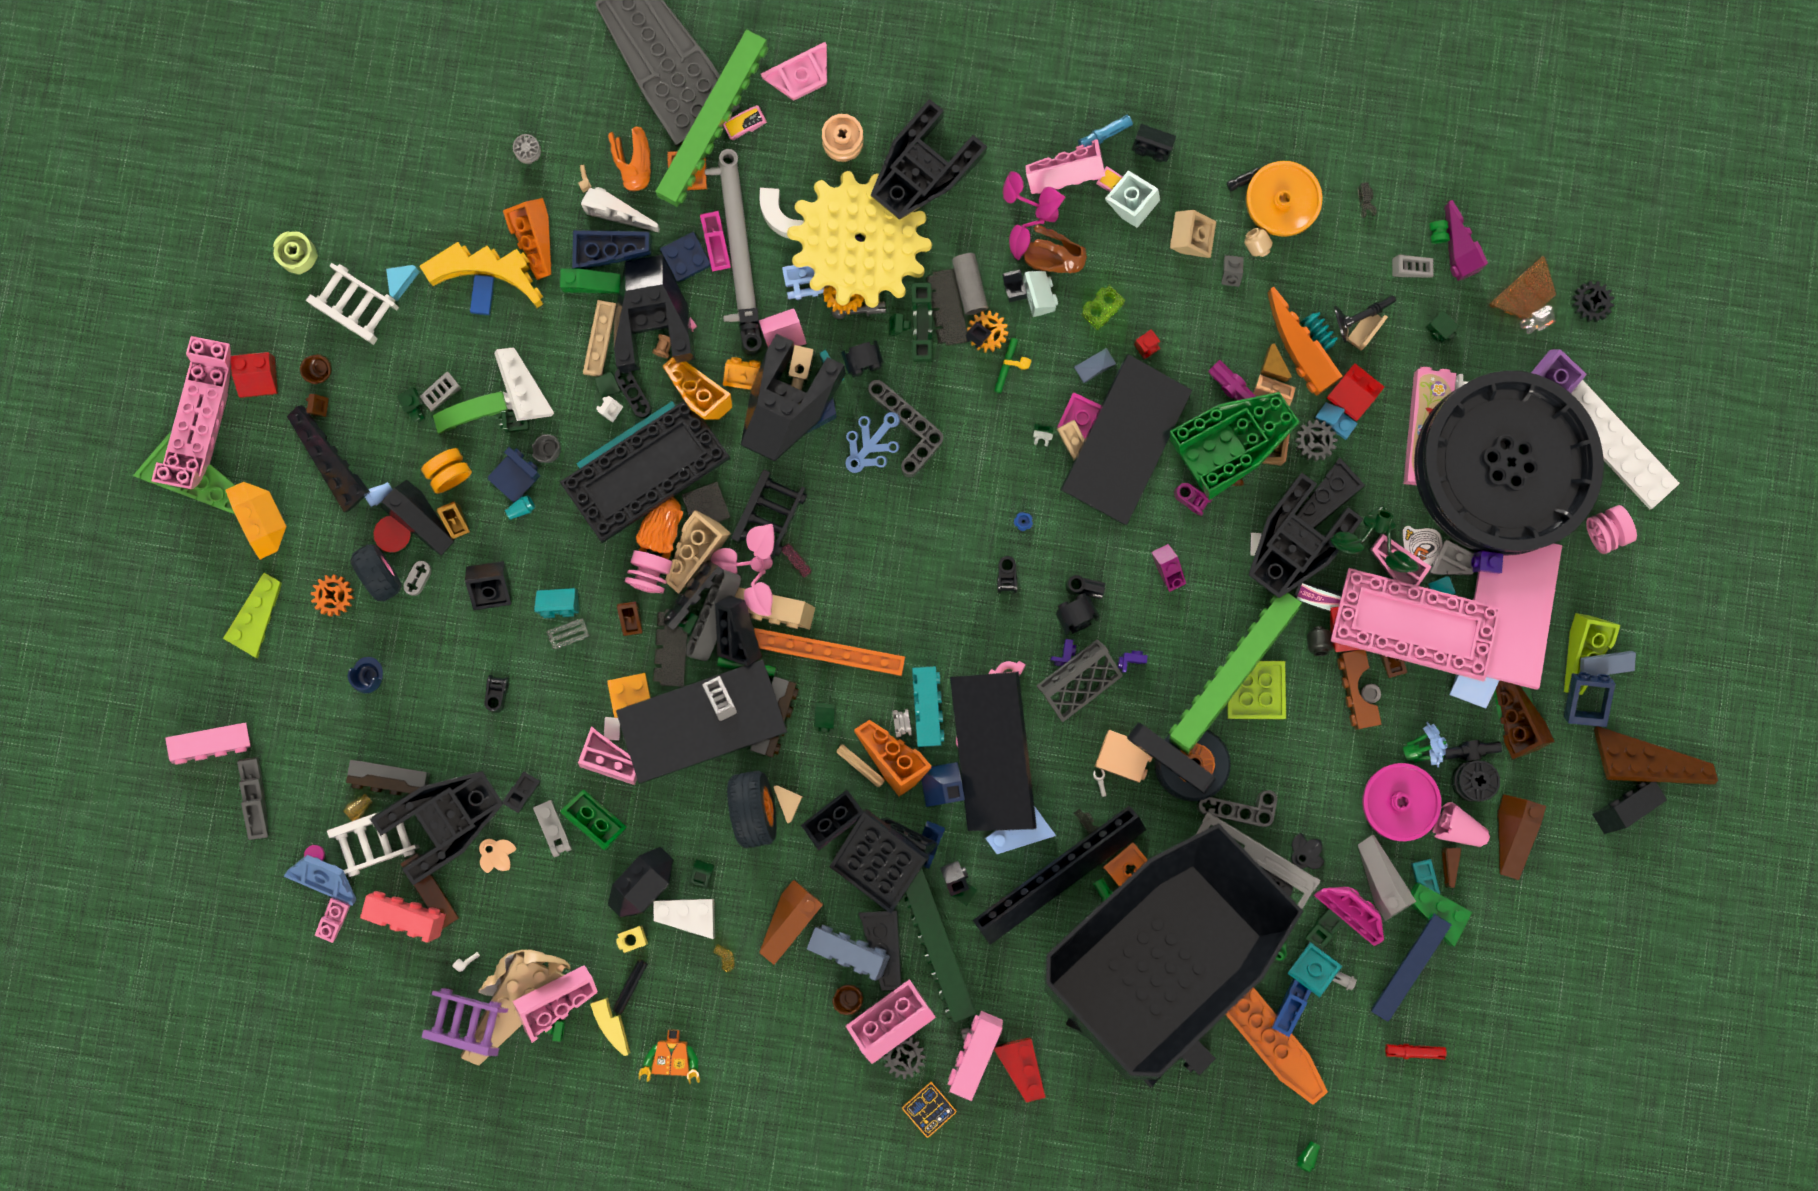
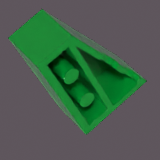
M1415 883L1411 894L1416 902L1411 906L1427 922L1435 913L1451 923V927L1443 939L1449 946L1455 947L1472 912L1422 884Z

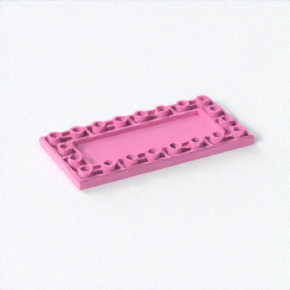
M1554 543L1528 553L1503 556V567L1500 574L1478 572L1474 601L1501 607L1486 677L1536 690L1540 688L1562 545Z
M1348 568L1331 642L1484 682L1501 607Z

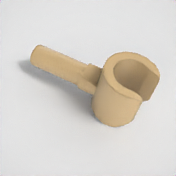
M581 165L580 170L583 180L578 182L582 192H586L591 188V185L586 176L585 166Z

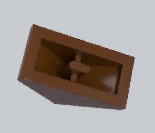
M637 602L617 604L623 636L643 633L639 604Z

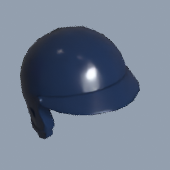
M372 657L361 658L356 662L354 668H350L348 671V681L360 693L374 692L379 688L383 680L382 666Z

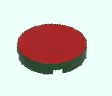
M385 516L380 519L374 527V541L377 547L384 552L400 553L409 546L412 540V532L392 516Z

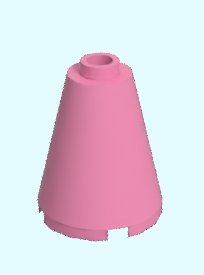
M1447 802L1442 806L1444 810L1439 815L1432 829L1433 833L1436 834L1435 838L1482 847L1488 843L1490 839L1488 829L1455 803Z

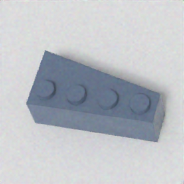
M823 924L821 927H815L807 947L808 950L830 960L834 958L836 959L835 962L842 966L850 967L851 965L857 973L866 975L869 973V978L875 981L882 978L890 957L886 954V950L875 947V949L870 948L867 942L859 939L857 942L850 939V935L843 932L839 934L832 932L833 928Z

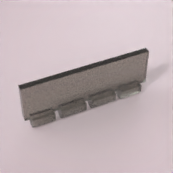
M955 270L933 272V276L926 277V281L932 284V290H936V292H932L933 309L939 308V310L933 311L935 327H943L936 330L938 343H946V346L968 343L967 337H965L967 330Z
M665 609V612L657 613V626H664V630L656 629L655 645H663V649L655 648L654 664H660L662 668H654L653 681L661 682L660 686L684 687L687 633L678 625L673 630L663 623L665 614L670 610ZM684 617L680 623L686 624L687 618Z

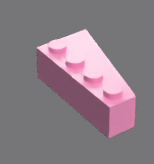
M1098 139L1092 141L1090 146H1077L1074 152L1066 153L1064 151L1058 153L1055 159L1051 160L1048 157L1026 165V175L1031 194H1041L1045 187L1061 189L1067 185H1078L1083 181L1098 180L1104 177L1105 170Z
M582 966L514 1000L513 1004L525 1032L533 1043L538 1039L537 1036L543 1031L547 1032L552 1028L551 1025L560 1018L564 1019L568 1016V1012L574 1007L578 1008L598 991L592 976L586 967Z

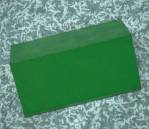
M584 789L560 811L603 850H608L627 828Z

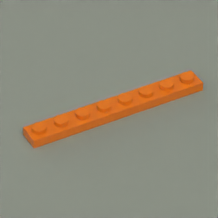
M754 628L759 648L762 650L902 676L904 656Z

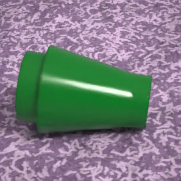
M1310 1141L1296 1159V1166L1310 1173L1315 1168L1320 1146Z

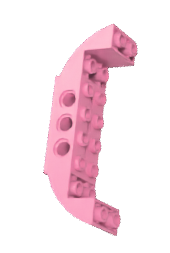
M191 336L186 352L190 360V366L163 464L156 463L152 482L193 489L200 483L208 465H210L228 397L231 369L230 344Z

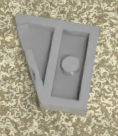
M1446 540L1429 574L1472 575L1474 572L1471 566V559L1474 554Z

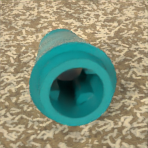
M528 495L525 497L521 496L505 512L509 519L512 520L513 518L532 513L535 505Z

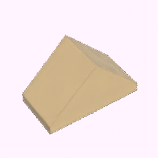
M774 786L787 823H790L803 797L780 786Z

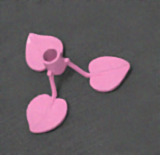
M773 524L754 527L748 532L746 538L747 546L751 551H754V556H756L752 561L738 563L737 553L730 548L719 549L711 557L712 563L721 569L736 574L737 566L751 565L753 570L760 572L752 581V587L744 591V600L750 610L763 616L771 615L773 596L768 585L756 582L766 573L765 570L770 569L773 564L770 557L774 547Z

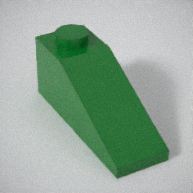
M561 269L560 288L563 293H619L621 275L585 269Z

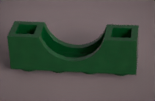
M912 283L913 361L933 362L932 284Z

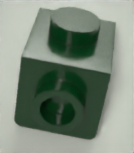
M501 411L502 416H499V424L506 433L529 430L528 420L517 421L514 412Z

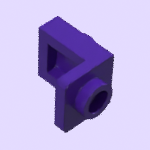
M1485 551L1474 553L1471 559L1473 572L1502 573L1503 554Z
M1064 640L1062 658L1053 656L1050 658V662H1054V666L1061 667L1071 659V656H1075L1076 645H1073V640Z
M1132 650L1131 653H1124L1122 657H1119L1118 668H1121V673H1126L1127 662L1145 665L1148 655H1143L1142 651Z

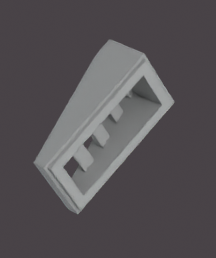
M1398 255L1392 259V275L1395 277L1432 278L1433 258ZM1423 263H1425V272H1423Z
M446 372L420 398L432 412L462 388L451 374ZM447 381L452 385L450 389L445 384ZM443 386L447 392L443 393L439 387ZM435 390L441 396L439 399L433 393ZM429 395L434 399V404L427 398Z
M720 676L702 684L719 721L737 713ZM720 685V688H717L711 692L709 691L710 689ZM722 692L724 693V694H721V695H719V696L713 698V696H716V695H718V694H720V693H722ZM727 699V701H725V702H723V703H721V704H719V705H716L717 703H719V702H721V701Z

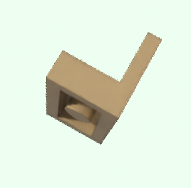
M1375 315L1361 320L1349 335L1348 342L1362 351L1388 317L1386 315L1383 317Z

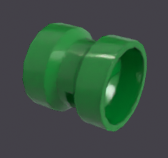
M1439 220L1429 223V230L1432 231L1431 243L1440 244L1450 241V235L1447 233L1448 221Z

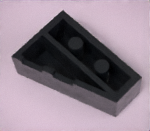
M728 596L715 604L718 656L746 666L762 658L745 600Z
M1641 781L1635 785V789L1624 792L1622 797L1611 801L1608 805L1593 813L1592 815L1603 833L1607 834L1625 829L1667 801L1656 782Z

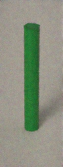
M1010 339L1004 360H1012L1018 342L1017 339ZM1004 361L994 392L999 394L1002 392L1010 365L1004 364Z

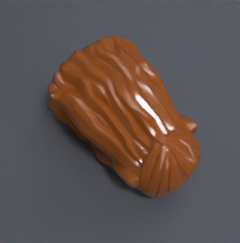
M1039 224L1034 227L1035 232L1060 240L1063 246L1056 245L1048 240L1036 239L1034 242L1029 243L1027 250L1023 254L1025 263L1036 270L1057 273H1076L1083 269L1087 259V252L1083 246L1071 242L1064 235L1052 229H1046Z

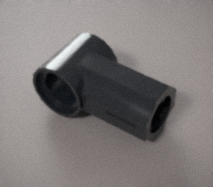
M1074 575L1067 580L1065 587L1070 594L1081 595L1085 593L1086 596L1102 599L1105 583ZM1072 580L1079 582L1080 587L1078 590L1071 587Z

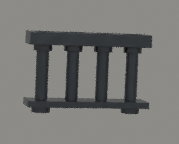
M763 469L731 539L739 544L741 540L744 541L749 532L747 530L749 522H754L761 526L773 524L774 532L779 533L770 555L772 559H775L776 556H780L784 546L781 545L799 505L804 504L807 494L804 487H801L800 491L796 492L772 481L773 479L770 478L771 473ZM765 488H771L796 499L791 510L764 498L765 496L762 494ZM757 505H763L787 516L784 526H779L757 516V513H755Z

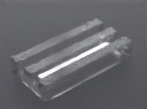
M583 618L546 631L553 650L590 637ZM579 624L582 625L579 628L573 629L571 631L553 637L554 633L560 632L562 630L571 628ZM580 631H584L585 633L574 638L565 640L563 642L557 644L555 643L556 640L578 633Z

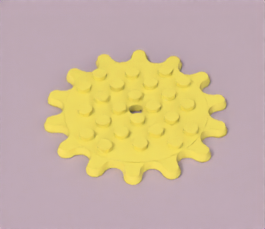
M843 172L839 187L833 188L823 180L817 181L814 185V190L818 196L817 200L812 203L799 200L795 203V210L803 216L804 222L800 226H791L787 230V236L791 240L799 241L803 249L800 253L793 256L792 263L798 268L808 266L813 269L814 276L810 280L809 285L814 291H819L827 285L833 286L836 289V302L840 305H846L852 295L860 294L863 296L866 305L874 308L879 304L880 292L884 290L891 292L897 298H902L906 293L902 283L903 277L910 275L915 278H921L925 273L924 267L916 261L915 257L917 253L928 252L932 248L930 239L921 237L916 232L917 227L926 222V215L923 211H916L899 220L872 198L871 193L879 174L872 175L867 184H859L856 182L852 172ZM861 233L865 237V241L859 242L855 239V236Z

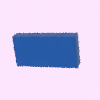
M475 275L470 313L490 315L494 277Z

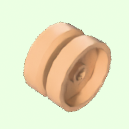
M837 114L825 122L822 128V144L825 153L831 159L838 162L853 160L860 154L863 148V130L855 117L848 114Z

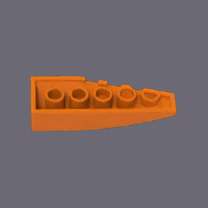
M1272 287L1268 292V297L1280 337L1293 363L1297 367L1295 368L1297 374L1306 380V386L1309 391L1317 396L1334 385L1342 375L1317 340L1313 342L1308 328L1300 326L1299 317L1295 312L1288 311L1289 305L1275 287Z

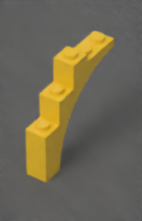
M457 242L420 265L421 270L433 286L447 279L462 275L492 276L517 287L529 297L537 308L543 305L541 301L542 294L538 288L533 289L530 284L533 280L528 272H526L530 269L527 265L530 261L524 252L520 254L517 249L500 259L495 249L490 250L488 245L471 255L465 245L462 247Z

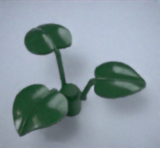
M1384 506L1371 511L1364 517L1363 522L1369 527V530L1363 538L1358 539L1356 535L1349 532H1339L1330 539L1332 544L1339 550L1348 554H1358L1364 550V546L1361 543L1366 540L1373 529L1378 533L1387 532V554L1389 555L1385 558L1387 566L1394 571L1403 573L1419 570V566L1407 554L1400 551L1392 553L1391 531L1395 529L1396 524L1393 520V514L1387 511Z

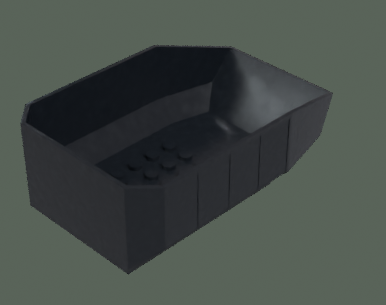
M1218 823L1146 861L1057 944L1046 956L1044 991L1125 1079L1156 1080L1264 978L1303 910Z

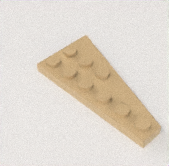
M516 954L491 1001L501 1003V1007L508 1009V1013H497L491 1039L492 1046L498 1048L522 1025L513 1004L514 1000L565 974L555 971L549 976V968L538 962L523 964L524 956ZM485 1010L477 1025L474 1037L476 1042L483 1041L489 1010ZM463 1050L461 1054V1059L478 1066L489 1057Z

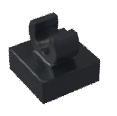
M976 321L967 331L965 337H967L968 342L970 340L976 344L975 347L978 348L985 343L992 332Z

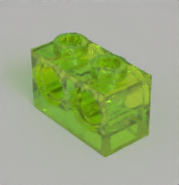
M1110 285L1106 289L1102 287L1095 294L1097 297L1093 301L1089 300L1082 307V316L1097 331L1126 301ZM1110 296L1114 302L1108 304L1104 301V297ZM1091 310H1098L1100 312V316H1092Z

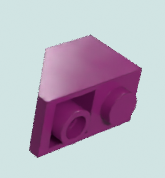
M1169 544L1151 552L1155 565L1169 592L1186 584L1178 556Z

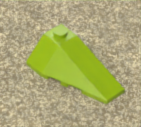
M1575 613L1569 636L1564 692L1568 693L1572 673L1579 674L1582 657L1605 655L1609 648L1612 649L1620 629L1619 624ZM1581 685L1579 695H1583L1588 686Z

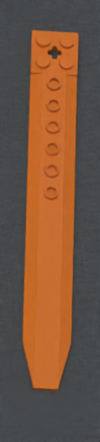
M1132 842L1104 865L1103 868L1120 887L1132 875L1131 873L1126 874V866L1134 865V872H1136L1148 859ZM1255 988L1249 991L1225 1014L1281 1082L1313 1105L1328 1093L1311 1056L1291 1033L1290 1037L1271 1028L1276 1014Z

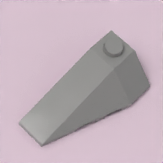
M1371 835L1359 843L1358 848L1374 904L1384 920L1387 921L1414 904L1416 900L1376 837Z

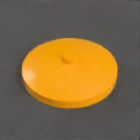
M1291 161L1273 162L1261 168L1252 178L1246 192V206L1251 219L1260 229H1264L1267 233L1275 236H1293L1305 231L1316 220L1322 206V190L1316 177L1306 167Z

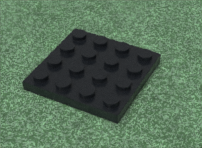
M866 809L829 867L889 913H892L929 856Z

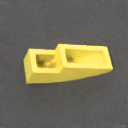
M608 998L592 1002L593 1014L606 1038L624 1056L629 1055L630 1049L621 1015L613 1017Z

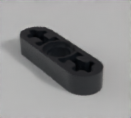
M618 369L615 373V379L637 417L647 418L651 414V406L631 371L624 372L625 375L629 374L627 376L629 383L634 382L633 384L626 385L623 379L619 380L621 378V371ZM631 388H636L638 390L637 397L630 398L628 391ZM640 401L643 407L647 406L646 412L644 414L637 412L639 406L637 403L634 405L632 403Z

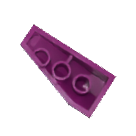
M1451 200L1444 206L1445 218L1449 225L1447 233L1450 235V241H1448L1450 271L1453 277L1460 281L1479 273L1488 262L1478 241L1473 242L1470 228L1464 227L1463 216L1453 200Z

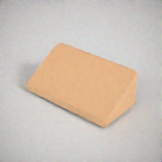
M1260 375L1253 394L1257 397L1280 392L1286 403L1290 406L1296 388Z

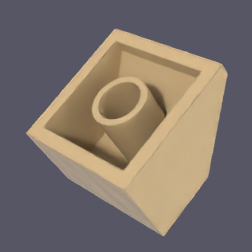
M1195 210L1176 212L1170 248L1181 254L1211 258L1216 221Z

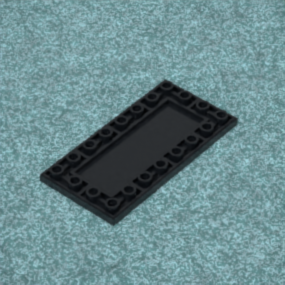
M1127 354L1060 491L1117 522L1127 525L1170 438V431L1174 429L1192 390Z
M684 400L560 481V483L600 542L604 543L728 461L730 456L703 418L693 412Z
M763 660L616 710L639 784L788 733ZM720 676L737 711L735 715L719 721L702 685ZM720 685L710 689L709 691L711 692L717 688H720ZM722 692V693H720V694H718V695H716V696H713V698H715V697H717V696H719V695H721V694H724V693ZM725 699V700H723V701L717 703L716 705H719V704H721V703L727 701V699Z
M1019 671L950 677L968 831L1036 829Z

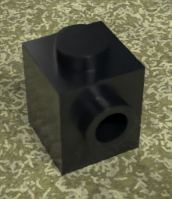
M958 861L940 868L951 896L969 889L966 878H969L965 867H960Z

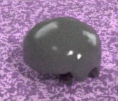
M544 434L538 437L532 445V456L541 463L556 461L561 453L560 442L553 435Z

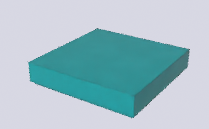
M1310 942L1288 974L1318 997H1321L1342 965Z

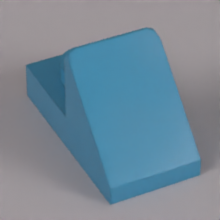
M1327 402L1315 417L1321 423L1325 421L1326 427L1331 425V430L1345 440L1358 424L1343 413L1345 411L1343 408Z

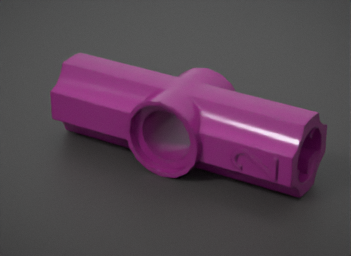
M1221 360L1208 371L1221 385V389L1228 397L1234 398L1236 401L1256 397L1246 386V382L1238 374L1233 373Z

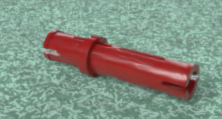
M1408 1043L1403 1045L1386 1044L1385 1055L1386 1057H1403V1059L1427 1058L1445 1060L1446 1048L1413 1046Z

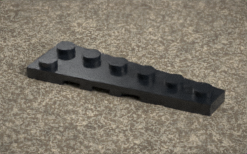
M297 406L287 415V418L343 512H348L366 497L370 491L359 476L351 472L348 468L350 466L348 462L340 458L337 454V448L329 444L326 434L319 428L311 415L307 413L304 406Z

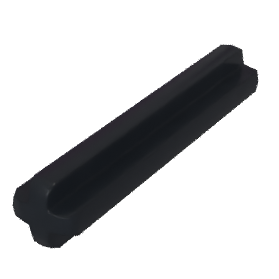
M641 959L637 961L613 1007L615 1013H623L648 965L646 961Z

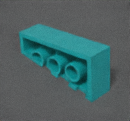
M936 666L912 668L917 747L941 746V741H944V730H940L939 722H943L942 710L939 711L938 703H942L941 691H937V684H940V672H936Z

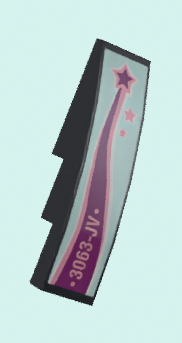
M1304 581L1298 586L1294 597L1300 602L1330 611L1331 607H1339L1342 591L1339 590L1337 592L1322 585L1316 586Z

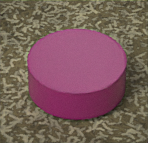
M312 845L305 850L304 857L309 855L323 861L325 851L319 845Z

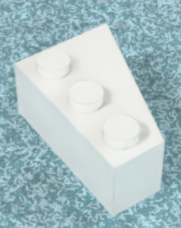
M714 899L654 901V921L714 939Z

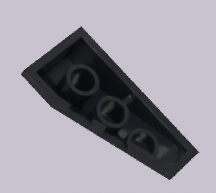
M408 480L396 486L381 502V508L440 556L454 543L422 491Z

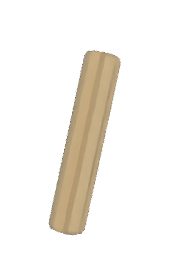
M844 745L837 749L836 752L874 785L881 787L885 781L884 778Z

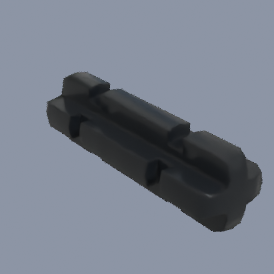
M1257 167L1251 172L1248 171L1236 177L1235 180H1229L1226 183L1229 191H1234L1238 187L1240 188L1250 183L1260 168Z

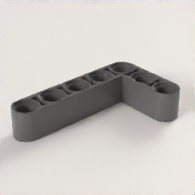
M874 380L869 385V396L888 413H897L900 417V423L921 440L903 460L901 465V471L904 476L914 477L943 444V434L880 380ZM873 387H881L882 392L874 394L872 392ZM893 398L897 403L891 407L886 404V401ZM909 411L911 416L908 419H904L900 415L901 412ZM923 423L926 428L923 431H918L915 425ZM932 435H937L940 441L932 443L929 438ZM920 449H924L928 454L926 457L920 458L917 452ZM906 464H913L915 470L907 472L904 468Z

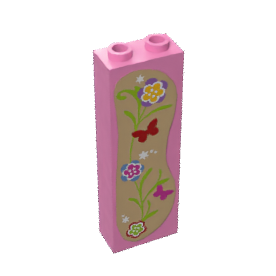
M1420 367V369L1414 372L1403 484L1417 485L1414 473V454L1418 435L1433 408L1444 397L1455 390L1456 373H1450L1451 370L1440 369L1439 371H1433L1430 367Z

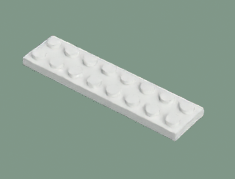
M1582 380L1571 394L1583 405L1595 424L1602 445L1604 461L1649 509L1654 508L1680 483Z

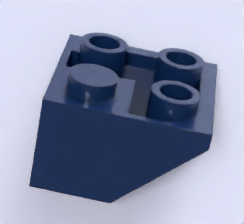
M958 762L932 766L921 779L926 807L965 800Z

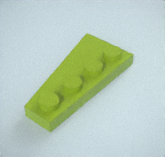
M263 573L223 639L253 657L258 658L261 643L264 641V634L270 622L271 612L276 604L282 582Z

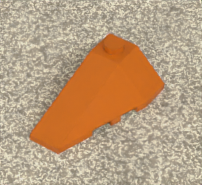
M543 198L526 201L503 210L508 229L518 239L517 245L519 249H523L530 261L528 265L536 279L550 276L549 216Z
M871 720L854 729L855 734L879 771L898 796L915 787L931 769L932 766L919 751L906 746L902 740L892 737L888 731Z

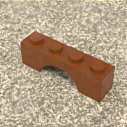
M1366 650L1339 654L1340 658L1337 659V662L1344 676L1341 678L1343 688L1347 690L1348 696L1345 699L1347 707L1351 709L1352 715L1349 716L1351 726H1354L1355 730L1382 725L1378 706L1366 702L1358 690L1359 678L1369 668Z

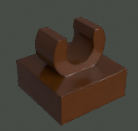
M309 394V398H306V401H308V406L305 408L307 413L326 417L329 398Z

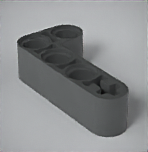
M1271 790L1262 791L1257 796L1255 807L1210 797L1198 801L1197 810L1204 815L1210 812L1218 818L1267 827L1274 820L1277 796ZM1265 794L1271 796V803L1268 805L1263 802ZM1208 801L1209 805L1216 806V808H1209L1205 811V807L1202 806V803H1206ZM1224 804L1230 808V812L1226 816L1221 813V807ZM1244 808L1249 812V816L1245 820L1240 817V811ZM1261 813H1265L1268 817L1267 822L1264 824L1259 821Z

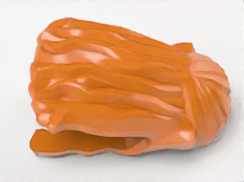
M640 127L632 128L633 155L630 164L625 162L621 138L617 137L615 140L614 133L610 132L608 136L612 157L616 166L621 171L624 187L629 191L644 189L649 184L651 173L650 149L644 130Z
M672 497L647 514L636 535L637 543L641 546L639 551L647 552V549H650L654 552L663 553L662 558L669 560L673 550V543L677 536L678 524L683 516L681 505L677 499Z

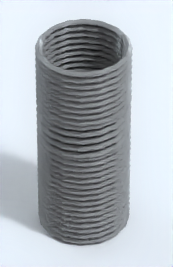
M967 253L954 257L952 263L965 314L972 315L987 310L988 305L975 254Z

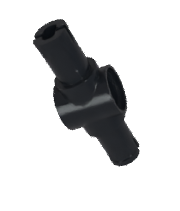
M1479 740L1465 741L1459 744V746L1446 748V755H1444L1443 759L1478 760L1482 759L1486 754L1502 752V745L1500 741L1483 743Z

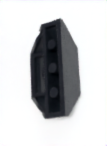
M662 847L639 855L612 885L607 905L621 918L644 913L670 884L674 859Z

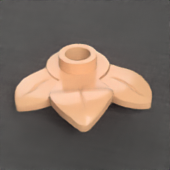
M493 839L483 840L479 846V851L482 855L480 858L481 868L486 873H489L493 867L501 871L509 870L510 860L508 855L516 850L515 845L505 839L498 841ZM487 846H492L493 850L491 852H487L485 848Z

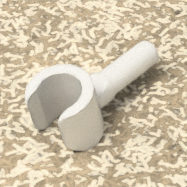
M1101 769L1103 776L1101 778L1096 777L1094 771L1093 777L1098 781L1101 796L1104 797L1106 796L1103 781L1105 772Z
M476 952L464 962L459 958L453 964V968L458 972L464 971L467 965L480 956L479 953Z

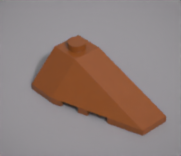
M795 880L781 894L759 952L773 965L776 964L823 906L821 901Z

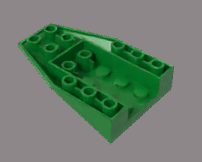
M1280 392L1219 404L1171 430L1170 441L1208 500H1211L1260 466L1299 424V420Z

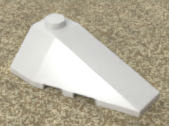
M589 188L581 202L586 215L650 231H660L659 225L606 192L603 188Z

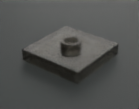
M718 482L682 494L689 517L697 510L718 522L731 518Z

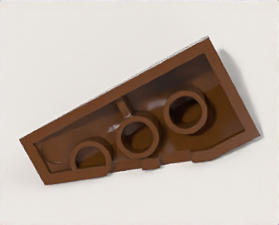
M1499 680L1496 693L1498 705L1501 706L1502 712L1501 724L1504 725L1505 731L1503 738L1512 760L1540 750L1555 742L1546 722L1522 687Z
M1505 794L1502 795L1497 812L1500 846L1499 874L1516 880L1520 879L1541 826L1546 809L1545 805Z

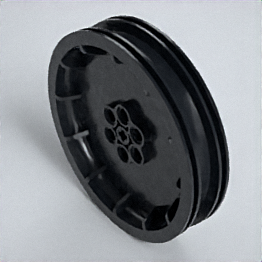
M1499 371L1482 375L1449 393L1433 408L1426 418L1418 435L1414 454V473L1417 489L1426 510L1435 523L1451 538L1478 552L1500 553L1503 556L1528 553L1554 544L1572 533L1592 510L1600 492L1604 471L1600 437L1593 420L1583 405L1569 391L1556 382L1543 376L1523 371ZM1501 441L1505 443L1506 449H1503L1501 447ZM1519 446L1524 449V454L1519 452ZM1488 454L1493 457L1492 463L1487 459ZM1524 465L1529 467V473L1524 470ZM1493 472L1498 475V481L1493 479ZM1511 478L1516 480V486L1512 485Z

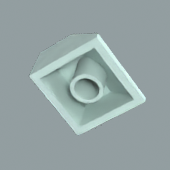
M1128 171L1107 195L1105 200L1123 220L1138 228L1158 204L1160 196L1158 188Z
M1046 271L1025 272L1023 283L1032 316L1036 317L1054 312L1058 301L1056 295L1051 292V287H1053L1051 277H1047Z

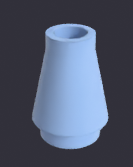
M388 482L370 488V493L365 499L371 507L377 506L392 491V488Z

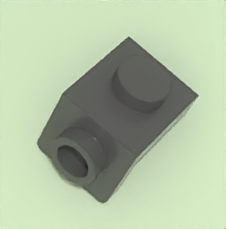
M1224 256L1222 285L1240 286L1243 276L1244 257Z

